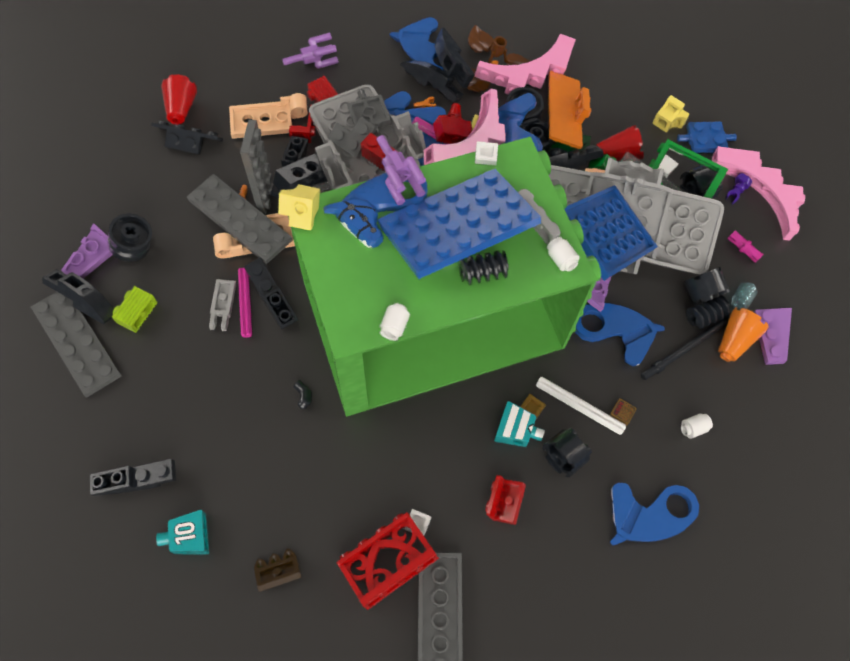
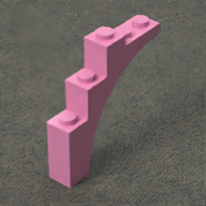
M560 34L556 43L547 53L538 59L520 65L505 66L479 61L475 77L505 87L504 93L508 95L516 88L525 87V84L541 89L546 74L549 75L550 70L558 74H564L575 39Z
M491 88L481 95V109L478 121L465 140L454 144L430 145L424 149V165L475 152L477 141L498 143V145L505 142V125L499 123L496 89Z
M717 147L712 156V161L728 168L727 175L736 178L742 172L752 179L750 186L766 199L777 215L783 240L790 241L799 232L797 217L799 214L798 208L805 201L803 187L783 184L781 169L761 167L760 152Z

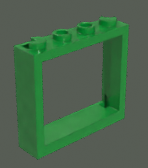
M667 139L666 143L662 142L657 150L659 153L657 159H652L649 167L658 169L667 151L670 149L717 172L703 196L712 199L728 168Z

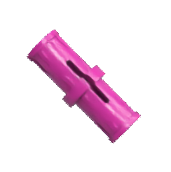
M736 230L728 237V240L736 245L741 253H745L753 260L754 263L764 255L751 244L750 240L747 241Z

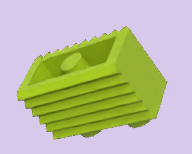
M134 286L132 290L126 292L121 305L114 308L112 318L117 324L136 333L140 326H142V323H144V320L153 311L155 305H157V301L152 294Z

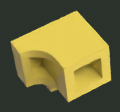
M670 95L656 114L652 124L667 133L673 127L681 129L690 114L683 110L685 106L683 102Z
M298 184L295 189L281 190L279 193V214L289 216V226L306 230L313 228L314 218L319 209L320 189Z

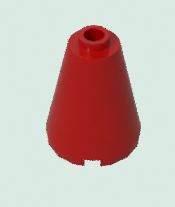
M179 74L170 75L166 80L165 78L163 79L161 88L167 120L172 124L178 125L185 121L196 97L197 87L186 76Z
M633 125L596 144V146L603 150V155L608 154L610 157H615L617 161L643 160L644 151L640 152L643 142L639 128H636L637 125Z

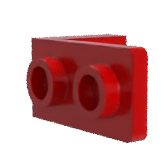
M310 113L307 127L300 125L289 126L290 138L291 135L307 138L308 143H311L312 136L316 134V127L310 117Z

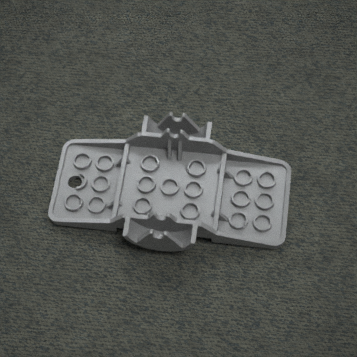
M371 85L359 86L317 102L309 108L310 117L324 143L315 147L324 174L333 190L368 181L385 172L376 167V165H373V163H370L365 157H362V153L359 158H355L328 139L336 123L341 124L350 131L353 130L354 124L347 103L360 99L357 92L361 91V89L365 91L367 97L377 96V92ZM409 111L397 116L389 113L392 125L380 127L381 135L385 136L391 147L402 152L405 159L408 156L413 157L418 167H420L418 159L424 157L426 146L423 132L418 128V122L412 124Z
M608 158L605 173L587 172L551 165L549 177L553 185H562L567 197V206L615 185L658 246L653 251L622 269L621 272L637 274L640 261L693 274H703L708 270L724 214V206L720 201L660 185L664 169H652L644 163L638 164L633 161L618 162Z

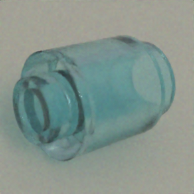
M749 282L741 283L732 297V306L734 308L737 307L738 310L748 308L758 294L755 285Z

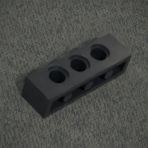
M317 153L277 169L273 184L280 191L292 190L298 184L313 187L315 184L326 181L327 178Z

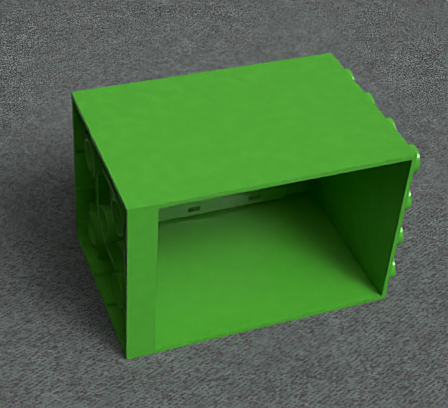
M531 136L498 145L496 166L475 164L476 151L420 166L419 168L427 182V197L487 171L496 169L517 192L520 189L530 191L534 195V202L545 210L546 216L552 222L558 225L561 232L560 237L563 240H567L579 255L578 265L571 271H561L548 254V245L532 227L471 255L475 260L477 254H481L484 258L487 252H490L493 256L494 251L498 250L502 254L504 250L509 266L508 278L506 279L502 273H499V280H495L492 274L490 275V282H487L484 276H482L480 284L477 283L475 278H472V285L469 286L466 280L462 282L460 278L458 261L418 279L379 226L378 219L396 211L378 212L377 225L384 239L376 248H368L340 223L335 214L324 213L323 208L325 206L341 202L351 191L364 182L320 193L319 209L314 218L313 228L306 230L291 227L304 285L346 417L566 347L572 333L576 331V324L579 318L583 316V309L587 301L592 297V290L596 282L601 279V270L597 259L593 255L586 257L581 246L584 241L582 227L577 219L569 220L565 212L567 207L566 193L562 185H553L549 177L551 163L548 154L544 150L537 151ZM403 182L405 190L401 194L404 199L415 197L416 193L410 183ZM397 303L407 308L410 317L402 336L394 341L380 334V325L388 306Z

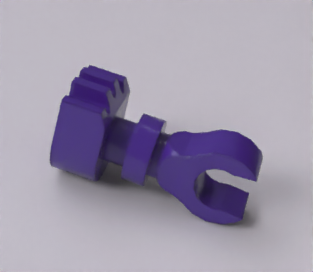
M742 172L738 174L735 179L734 189L727 193L725 199L732 195L735 197L732 204H735L740 197V193H743L752 184V179Z

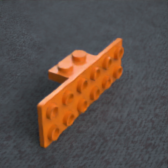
M552 70L549 72V138L555 142L581 149L583 147L582 123L591 113L589 89L582 87L580 91L579 80L558 74Z

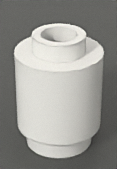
M557 237L548 244V254L561 271H571L578 265L579 255L567 240Z
M397 303L388 306L380 325V334L383 337L395 341L402 336L410 317V313L405 306Z
M701 413L687 418L681 423L683 435L690 439L709 432L713 427L711 418L707 414Z

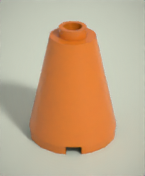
M737 307L734 308L718 350L720 358L727 362L736 361L768 330V323L765 322L763 324L760 321L762 317L750 310L741 308L739 311Z

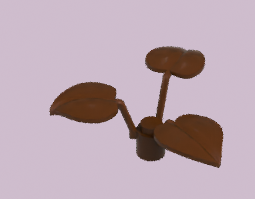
M477 25L472 28L468 37V44L475 52L480 53L491 50V56L487 63H491L493 57H499L502 54L507 65H520L531 62L515 53L507 55V49L505 48L507 40L504 37L497 36L493 39ZM472 68L471 70L475 74L477 69ZM474 76L467 88L474 92H482L489 87L490 82Z

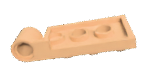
M295 93L291 96L280 97L281 102L229 106L232 139L244 138L248 124L244 122L246 119L257 120L258 128L261 129V136L289 133L292 119L303 118L308 114L306 96L301 93ZM264 117L270 118V119L267 120V121H262V120H261V119L264 118Z
M279 213L265 215L292 236L293 241L285 248L295 246L288 216ZM219 233L213 237L215 256L218 258L253 254L228 233Z

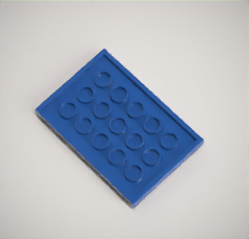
M492 169L433 196H429L416 205L412 204L378 219L380 228L413 273L420 279L541 224V216L496 169Z
M615 185L570 204L565 208L569 220L577 219L584 235V241L581 246L586 257L593 255L597 259L601 270V277L604 281L658 247Z

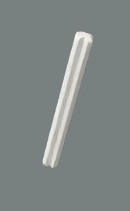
M540 377L537 381L536 386L617 434L621 435L626 428L624 423L544 377Z

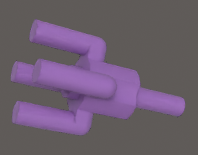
M326 33L309 38V46L301 48V54L283 58V64L288 65L303 60L305 65L314 62L315 67L318 69L337 64V56L321 61L323 55L337 52L335 45L331 44L324 47H317L316 45L317 43L331 40V34Z
M384 135L379 136L377 142L386 156L382 159V164L388 175L385 184L397 205H402L405 202L401 192L405 190L403 182L406 180L409 181L417 197L423 196L425 191L421 184L426 181V178L414 158L408 156L405 159L402 152L392 150Z

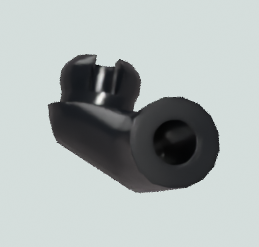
M298 380L293 386L300 393V400L297 404L301 409H306L312 403V391L302 381Z

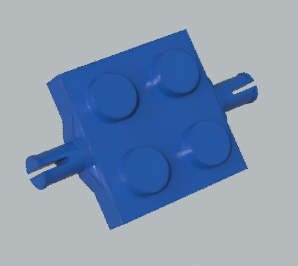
M688 122L686 126L688 134H678L677 136L678 142H688L695 153H714L717 147L729 148L727 141H736L737 139L736 134H726L724 132L722 122Z

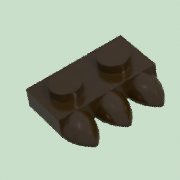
M286 549L284 552L283 560L273 553L269 559V565L259 558L254 566L259 592L301 578L297 557L290 549Z

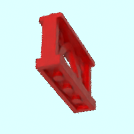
M408 512L397 515L390 525L379 528L375 532L376 535L370 539L362 540L356 549L352 552H345L340 556V560L337 561V565L351 585L360 603L367 610L439 559ZM403 527H408L412 530V537L407 544L404 543L407 538L406 532L404 536H398V531ZM417 536L426 548L424 553L412 547ZM381 548L401 550L396 559V573L392 574L389 570L381 568L374 570L376 557ZM405 553H408L405 558L410 560L407 565L401 563ZM357 560H361L362 565L356 568L360 571L366 570L363 575L358 576L351 572V565ZM385 574V581L380 583L378 581L380 576L374 578V575ZM366 579L368 593L364 595L356 581Z

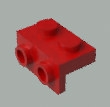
M496 475V479L491 485L492 493L490 500L486 504V515L493 521L516 525L526 485L523 482L506 480L502 476Z

